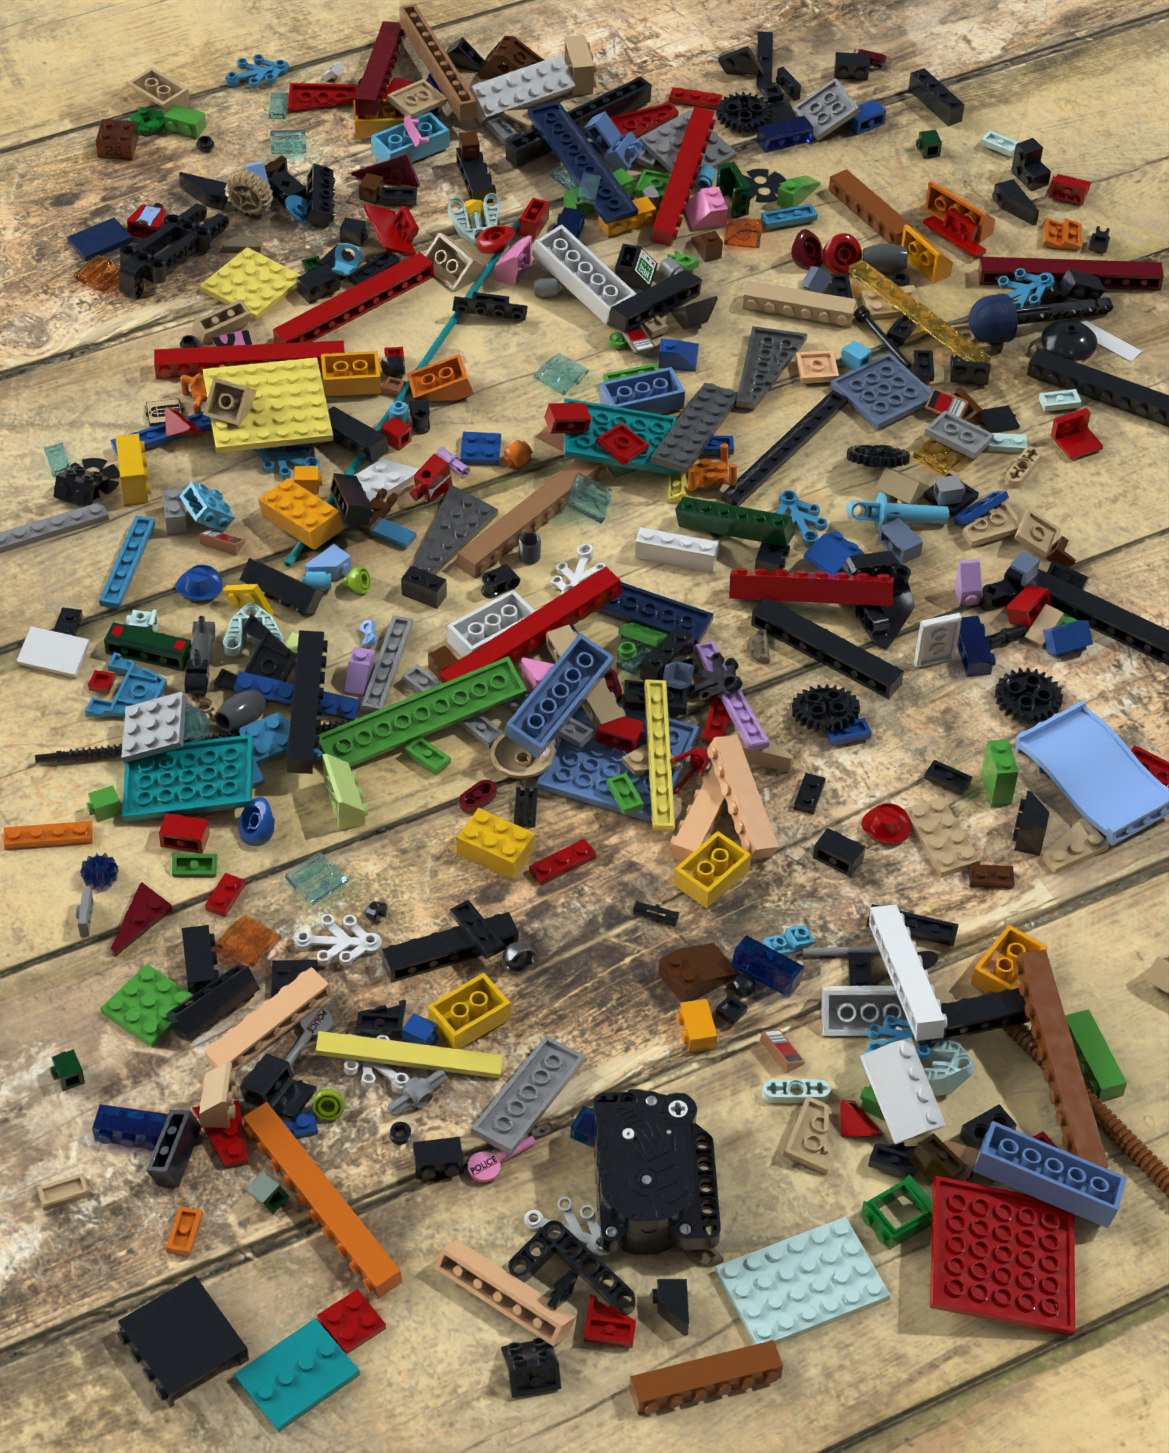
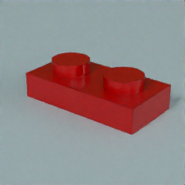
M225 873L206 902L205 910L226 917L245 887V879Z

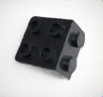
M952 354L950 357V382L988 385L991 363H988V358L984 356Z
M74 466V468L56 475L53 497L82 507L91 505L95 488L107 483L108 477L103 476L101 472H90L82 466Z

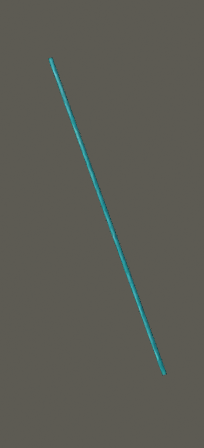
M517 219L512 227L516 234L519 231V219ZM515 235L512 237L511 240L508 241V246L515 237ZM504 252L492 256L465 298H472L473 292L479 290ZM454 312L415 370L426 367L463 313ZM409 380L394 402L404 401L411 390ZM389 409L375 428L380 433L381 426L389 421ZM357 455L345 474L354 475L364 459ZM330 494L326 503L333 506L335 501ZM298 541L284 562L286 567L290 568L305 547L304 543Z

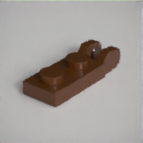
M384 488L380 489L376 497L370 501L374 512L372 519H369L368 526L361 525L356 528L370 534L391 511L392 506L397 501V494L392 493L386 502H383L387 496V490Z

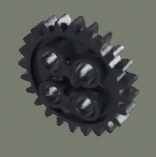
M735 92V96L729 94V98L724 96L723 100L719 101L716 116L717 120H720V124H725V128L731 127V131L737 129L738 133L741 130L746 133L747 130H750L753 133V129L760 131V127L765 128V125H769V121L772 119L771 105L768 104V100L764 101V97L758 98V94L751 96V93L745 95L742 92V95H739Z
M859 445L848 448L846 459L852 463L863 464L867 467H902V465L909 464L910 453L904 449L893 448L890 445Z
M1019 668L1018 673L1011 670L1010 675L1005 673L1003 678H999L994 698H996V704L1000 705L999 710H1005V716L1011 714L1012 720L1020 718V723L1027 720V723L1030 725L1031 721L1034 720L1038 724L1040 719L1046 721L1048 717L1051 718L1059 712L1063 699V694H1061L1062 688L1057 687L1058 681L1052 682V676L1046 678V672L1038 674V669L1031 672L1029 668L1026 669V672H1023Z
M826 684L825 688L818 685L815 689L810 686L809 691L803 689L802 694L797 693V698H793L792 717H795V722H800V726L807 725V730L813 727L815 732L822 729L823 733H825L827 729H830L833 733L836 728L842 731V726L849 728L850 723L855 724V719L859 718V700H856V695H851V691L845 692L844 687L837 689V685H835L833 688H829V685Z

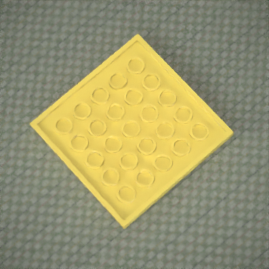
M317 358L203 369L207 398L213 377L257 390L252 408L240 426L210 417L216 453L333 441V432Z

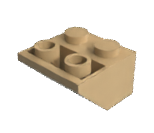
M226 1062L205 1074L199 1111L201 1127L229 1128L230 1120L235 1119L236 1106L233 1103L234 1099L238 1098V1085H236L237 1072L233 1071L232 1062Z

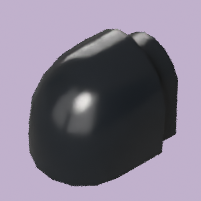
M390 356L381 360L382 372L387 377L401 378V375H406L403 356Z

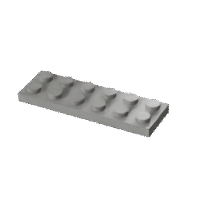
M545 1036L472 1126L471 1134L512 1155L584 1063L585 1056Z

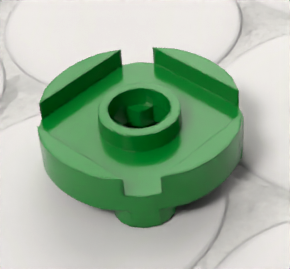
M140 107L130 118V121H137L138 135L151 136V133L154 132L158 134L165 128L164 113L162 111Z

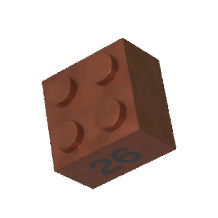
M102 119L96 138L98 158L133 160L139 140L137 121Z

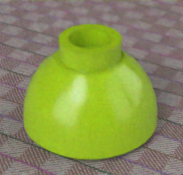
M363 566L352 569L348 576L344 577L345 587L350 588L355 593L366 594L370 588V575L367 569Z
M323 1089L313 1098L312 1110L322 1120H335L344 1112V1099L334 1089Z

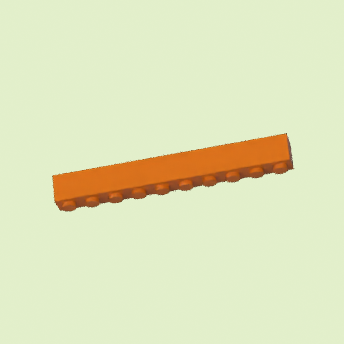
M266 1102L243 1117L245 1123L243 1130L250 1140L253 1138L257 1142L256 1147L262 1156L267 1155L272 1169L276 1173L279 1171L283 1176L282 1181L288 1189L292 1188L296 1192L295 1197L301 1206L306 1205L309 1209L308 1214L313 1222L321 1224L324 1236L328 1240L332 1239L335 1242L338 1254L342 1258L346 1257L349 1260L348 1264L355 1275L360 1274L366 1290L369 1293L373 1291L380 1298L401 1284L402 1276L400 1269L271 1106Z

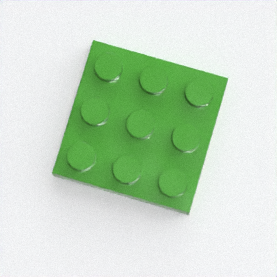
M146 964L100 1009L103 1015L153 1048L173 1029L166 1013L193 994Z

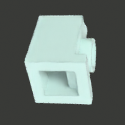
M153 609L152 612L133 610L132 615H127L126 625L154 632L157 631L159 624L157 610Z

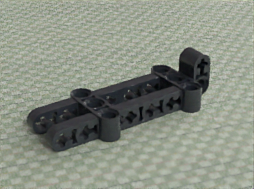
M200 204L193 205L180 215H167L165 217V226L134 247L126 245L120 248L119 291L138 299L144 291V279L158 284L165 282L168 270L195 251H208L211 240L228 227L229 218L218 213L202 225H199L207 215V208ZM173 241H177L175 244H173L171 247L163 251L158 256H153L159 251H161L163 248L171 244Z

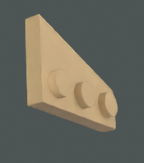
M1005 500L1001 503L1000 507L997 509L993 508L985 517L978 518L964 527L962 535L968 544L974 547L1016 534L1021 520Z
M809 1096L806 1097L782 1155L825 1175L828 1172V1104Z

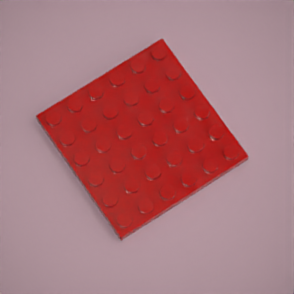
M935 1176L932 1199L930 1308L1073 1336L1075 1333L1074 1214L1028 1194Z

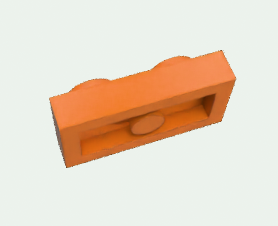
M179 1206L166 1246L167 1253L191 1257L202 1221L203 1210Z

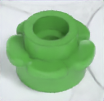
M623 642L619 645L617 655L625 661L632 660L637 656V648L632 642Z

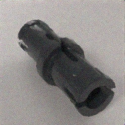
M1022 623L1008 629L1003 628L998 633L986 636L985 642L990 649L1004 643L1009 644L1012 640L1025 636L1027 630Z
M636 901L633 909L634 915L651 918L653 922L658 920L676 925L679 918L678 911L661 908L659 904L654 906ZM647 910L654 911V912L661 913V914H665V916H662V915H659V914H655V913H651V912H647Z

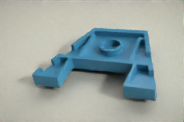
M114 652L108 664V671L126 676L112 702L92 697L85 710L86 717L125 716V708L127 706L160 698L167 686V680L147 668L142 669L136 666L134 661L130 659L127 661L121 658L119 653Z
M279 712L240 728V736L252 734L254 738L253 788L265 784V779L258 764L287 753L290 722ZM315 749V752L318 753V761L323 760V753L319 749Z

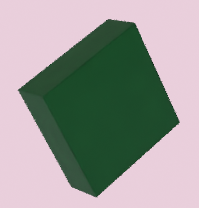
M319 256L301 260L306 273L321 267L318 264Z

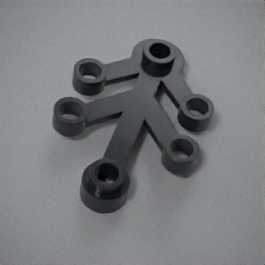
M720 652L714 653L710 658L713 663V672L700 668L693 658L685 659L683 663L694 665L693 676L696 675L706 679L703 682L691 684L687 687L686 690L689 697L696 698L700 694V699L705 704H709L717 695L737 693L741 689L743 682L740 677L736 676L739 664L734 658H729L725 661ZM723 663H724V666H725L726 669H727V676H726V677H723V676H722V664H723ZM717 684L721 685L712 690H704Z

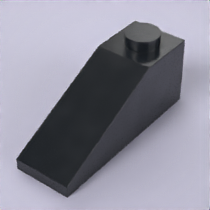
M183 172L179 173L180 188L206 207L223 211L229 202L228 197L225 195L226 182Z
M1014 179L995 184L992 198L1001 209L1033 226L1037 225L1039 210Z

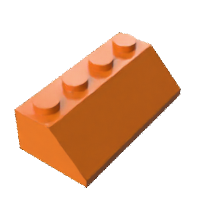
M929 181L925 211L944 222L947 210L954 209L979 226L974 239L979 243L993 234L995 225L993 217L933 181Z

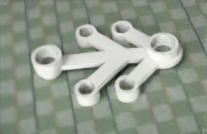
M583 544L577 548L579 562L575 573L568 568V564L565 562L556 565L558 575H564L571 582L569 585L565 584L561 576H554L551 579L552 587L560 589L562 591L561 595L606 566L605 563H597L593 568L585 571L587 562L591 561L594 556V551L590 544Z
M324 914L321 917V926L324 929H328L335 937L311 936L306 931H300L294 937L295 948L302 952L310 950L312 945L333 946L328 951L321 950L317 953L318 964L322 966L328 965L331 959L340 954V964L347 967L363 953L375 954L382 946L381 937L376 933L365 932L357 924L356 917L353 915H346L343 918V926L345 929L351 930L357 937H349L334 923V917L331 914ZM348 947H356L351 952L344 951Z
M379 1035L376 1038L390 1040L386 1035ZM346 1059L344 1072L347 1075H355L358 1072V1062ZM362 1061L363 1075L361 1077V1085L363 1087L372 1088L375 1085L376 1077L372 1073L373 1067L392 1081L391 1089L393 1092L402 1094L404 1085L410 1080L407 1074L396 1073L386 1064Z
M561 1197L557 1203L558 1209L564 1214L569 1227L564 1226L582 1243L588 1244L586 1247L595 1255H608L610 1252H606L597 1245V1242L600 1240V1231L595 1219L594 1208L591 1205H584L580 1209L581 1218L587 1221L591 1234L582 1232L572 1210L571 1199ZM563 1202H568L569 1206L567 1208H562L561 1204ZM530 1210L524 1217L525 1225L531 1231H538L546 1223L552 1221L543 1218L542 1213L538 1210ZM585 1210H591L592 1214L590 1216H584L583 1212ZM535 1215L538 1217L536 1222L529 1221L531 1216ZM556 1230L552 1231V1232H554V1233H557V1234H560V1235H561V1233H560L559 1231H556ZM566 1250V1254L574 1255L578 1252V1250Z

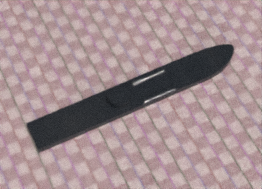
M758 31L757 60L764 70L763 75H757V88L759 91H762L763 87L772 86L773 32Z

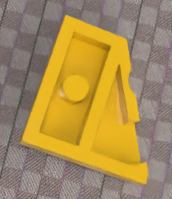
M258 584L226 585L222 590L231 606L241 609L246 604L252 603L261 607L272 617L275 614Z

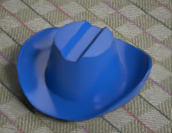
M196 565L187 570L178 579L176 590L184 598L192 601L210 600L221 592L222 579L218 571L213 567Z
M264 797L253 799L251 804L243 809L239 820L238 831L240 838L244 843L251 846L264 845L270 840L274 832L275 819L273 818L270 805Z

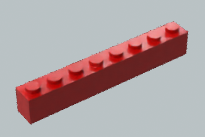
M735 568L730 573L729 598L764 600L767 597L772 601L892 606L894 577H889L887 574H878L877 577H872L867 573H858L857 576H850L846 572L828 575V572L825 571L808 574V571L804 570L788 573L787 570L783 569L767 572V569L761 568L755 569V571H747V568Z

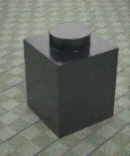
M345 217L340 227V243L361 247L369 234V230L366 229V221Z

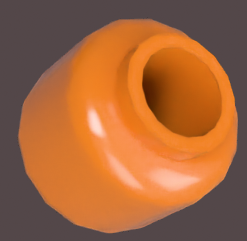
M516 440L504 449L505 457L503 459L509 467L513 466L516 469H520L532 459L531 454L533 451L526 441Z

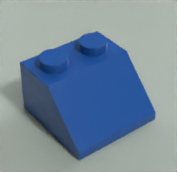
M833 531L823 534L806 551L803 557L822 571L828 572L829 575H836V573L841 572L847 558L853 555L864 554V552L858 548L857 544L843 538L841 533Z

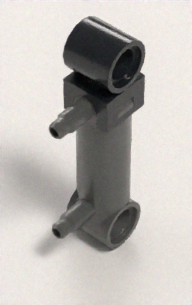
M199 616L198 621L193 622L190 659H187L185 673V694H207L209 665L212 644L215 642V622H207L204 616Z

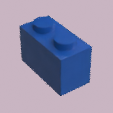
M873 99L858 105L861 112L845 122V125L850 130L859 135L884 125L886 109Z
M1078 620L1043 630L1048 654H1056V657L1066 656L1068 651L1074 650V652L1087 650L1086 646L1093 645L1088 620Z

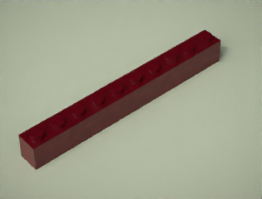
M383 21L355 97V115L377 116L378 110H381L382 101H384L385 96L384 93H387V85L390 84V77L392 78L393 70H395V62L398 61V54H400L401 47L403 46V39L406 37L400 22Z
M980 256L978 267L979 285H999L998 279L1001 276H1007L1009 281L1023 284L1032 283L1026 280H1016L1015 271L1019 268L1033 275L1050 273L1058 283L1068 269H1073L1098 276L1104 289L1161 290L1164 278L1162 262Z

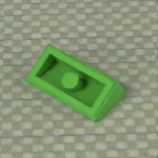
M172 854V876H217L218 855Z

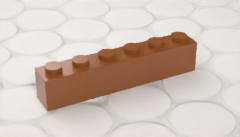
M847 169L830 176L829 191L831 194L836 196L888 243L902 244L904 225L908 224L913 228L907 220Z
M771 1340L630 1376L629 1389L638 1415L643 1413L653 1414L659 1409L666 1407L676 1408L686 1402H699L709 1396L726 1395L732 1390L740 1388L749 1389L763 1382L773 1383L782 1377L783 1364L775 1342Z

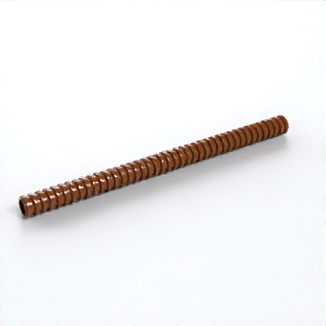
M991 991V992H988V993H986V994H993V993H995V992H994V991ZM1019 1024L1003 1028L1015 1042L1017 1041L1019 1046H1022L1024 1051H1027V1055L1031 1056V1059L1036 1061V1064L1044 1070L1042 1060L1040 1061L1037 1055L1038 1046L1036 1039L1032 1037L1029 1027ZM1087 1089L1097 1126H1100V1129L1105 1131V1134L1110 1136V1139L1115 1141V1144L1120 1146V1149L1125 1151V1154L1130 1156L1133 1162L1136 1161L1135 1165L1140 1167L1142 1172H1146L1145 1175L1151 1177L1150 1180L1156 1182V1186L1158 1188L1161 1187V1191L1166 1193V1196L1169 1198L1168 1167L1163 1165V1162L1158 1160L1156 1155H1152L1153 1152L1147 1150L1148 1147L1145 1144L1142 1145L1143 1142L1140 1139L1137 1140V1136L1132 1134V1131L1127 1129V1126L1122 1124V1121L1117 1119V1116L1112 1114L1110 1109H1107L1106 1104H1102L1101 1099H1097L1096 1094H1092L1093 1091L1091 1089Z

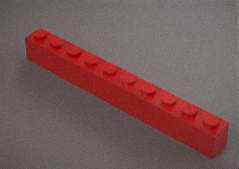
M696 106L693 108L652 228L650 241L671 246L672 240L677 238L679 230L676 228L681 227L683 217L680 216L685 215L687 208L685 202L689 203L691 196L689 190L693 191L695 184L693 177L697 178L700 169L697 165L701 166L704 156L701 153L705 154L708 144L705 141L709 142L712 133L709 130H713L716 120L713 119V111Z
M421 252L403 260L273 329L274 344L315 341L433 278L434 263Z
M344 340L154 349L156 379L180 378L182 375L194 377L199 373L203 375V369L219 368L220 365L229 367L306 358H317L319 370L322 371L321 354L345 353Z
M605 566L441 671L439 674L442 684L508 656L513 664L517 663L521 658L534 652L546 643L547 632L566 625L571 627L594 611L601 609L608 602L618 598L623 593L621 580Z

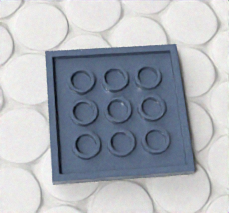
M891 353L833 379L830 383V387L847 397L848 403L877 430L925 407L932 393L931 389Z

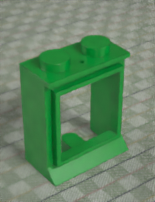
M909 1174L902 1182L869 1201H864L861 1218L867 1226L870 1225L875 1231L879 1242L885 1244L890 1250L932 1225V1200ZM908 1193L913 1199L915 1208H921L924 1213L895 1229L879 1209Z

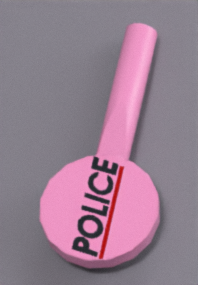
M533 1136L524 1139L512 1155L504 1151L497 1155L489 1152L476 1153L468 1161V1173L474 1180L479 1182L493 1181L500 1173V1163L535 1145L536 1141Z

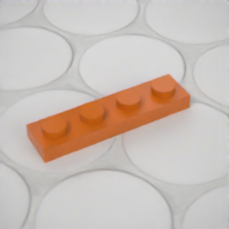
M92 821L4 827V850L93 843Z

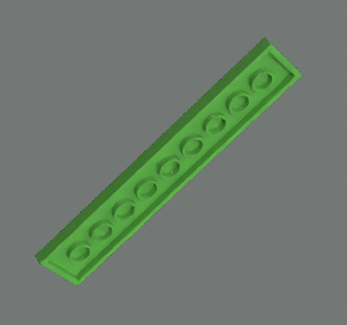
M508 656L317 735L320 736L319 745L324 754H329L343 760L352 767L408 744L415 739L427 736L527 694V690Z

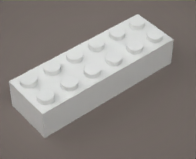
M562 55L472 85L469 90L476 99L477 119L481 125L495 117H503V112L523 110L566 95L575 87V83Z
M562 224L535 241L532 256L606 325L609 324L610 308L636 295L627 284Z

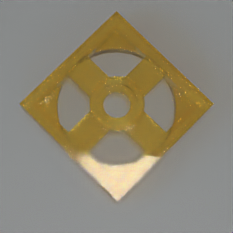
M932 438L927 440L913 454V458L943 475L948 473L966 457L965 454L951 449ZM935 443H939L944 447L942 449H936L932 445H934ZM953 451L957 453V457L953 459L948 456V453ZM924 452H928L932 457L928 459ZM937 453H942L944 456L939 457Z

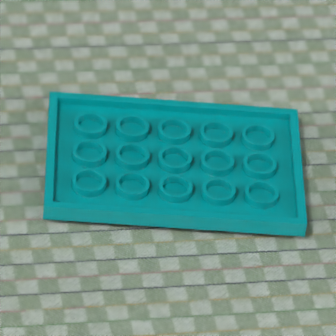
M564 398L563 403H586L591 416L587 433L563 434L564 457L678 476L679 471L650 463L652 454L676 423L677 417ZM621 422L650 445L646 452L624 466L595 443L597 437Z
M253 735L183 743L182 748L126 762L122 805L123 821L165 817L166 813L186 815L248 807L252 801Z

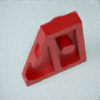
M590 1294L583 1341L633 1348L636 1321L627 1315L621 1314L611 1305L607 1307L599 1302L595 1295Z

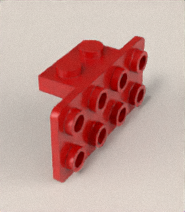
M370 204L364 205L363 208L383 248L387 252L400 253L404 256L416 254L412 241L417 236L419 227L408 207L401 206L396 215L391 209Z

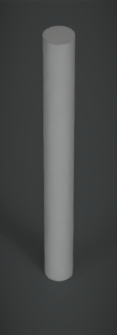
M878 946L802 948V957L847 956L848 952L870 953V955H880L881 953Z

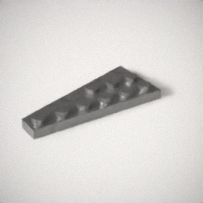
M752 326L736 407L749 409L757 407L805 343L808 334Z
M450 485L412 566L436 575L457 555V552L464 548L498 515V509Z

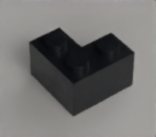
M1034 138L1016 144L1011 168L1013 175L1030 191L1048 186L1051 171L1041 162L1043 147Z

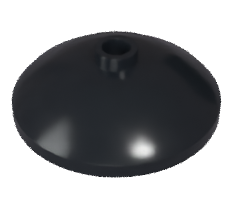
M1061 320L1051 323L1043 330L1041 336L1042 346L1047 352L1072 361L1090 357L1095 352L1098 343L1095 333L1088 326L1072 320Z

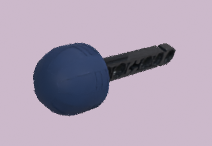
M997 294L979 299L970 310L968 323L972 334L978 340L997 344L1012 341L1016 335L1018 325L1103 315L1112 311L1114 307L1110 298L1105 297L1097 298L1096 300L1088 299L1016 308L1009 295Z

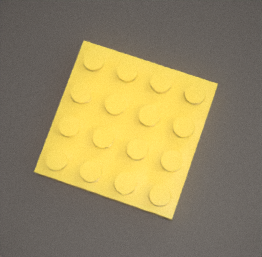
M247 247L200 285V291L226 305L242 299L251 312L250 317L257 321L297 288L296 277L301 275Z

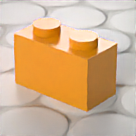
M701 999L681 1002L680 1012L676 1013L678 1026L683 1028V1031H681L683 1045L687 1044L689 1053L716 1049L717 1033L708 1000Z

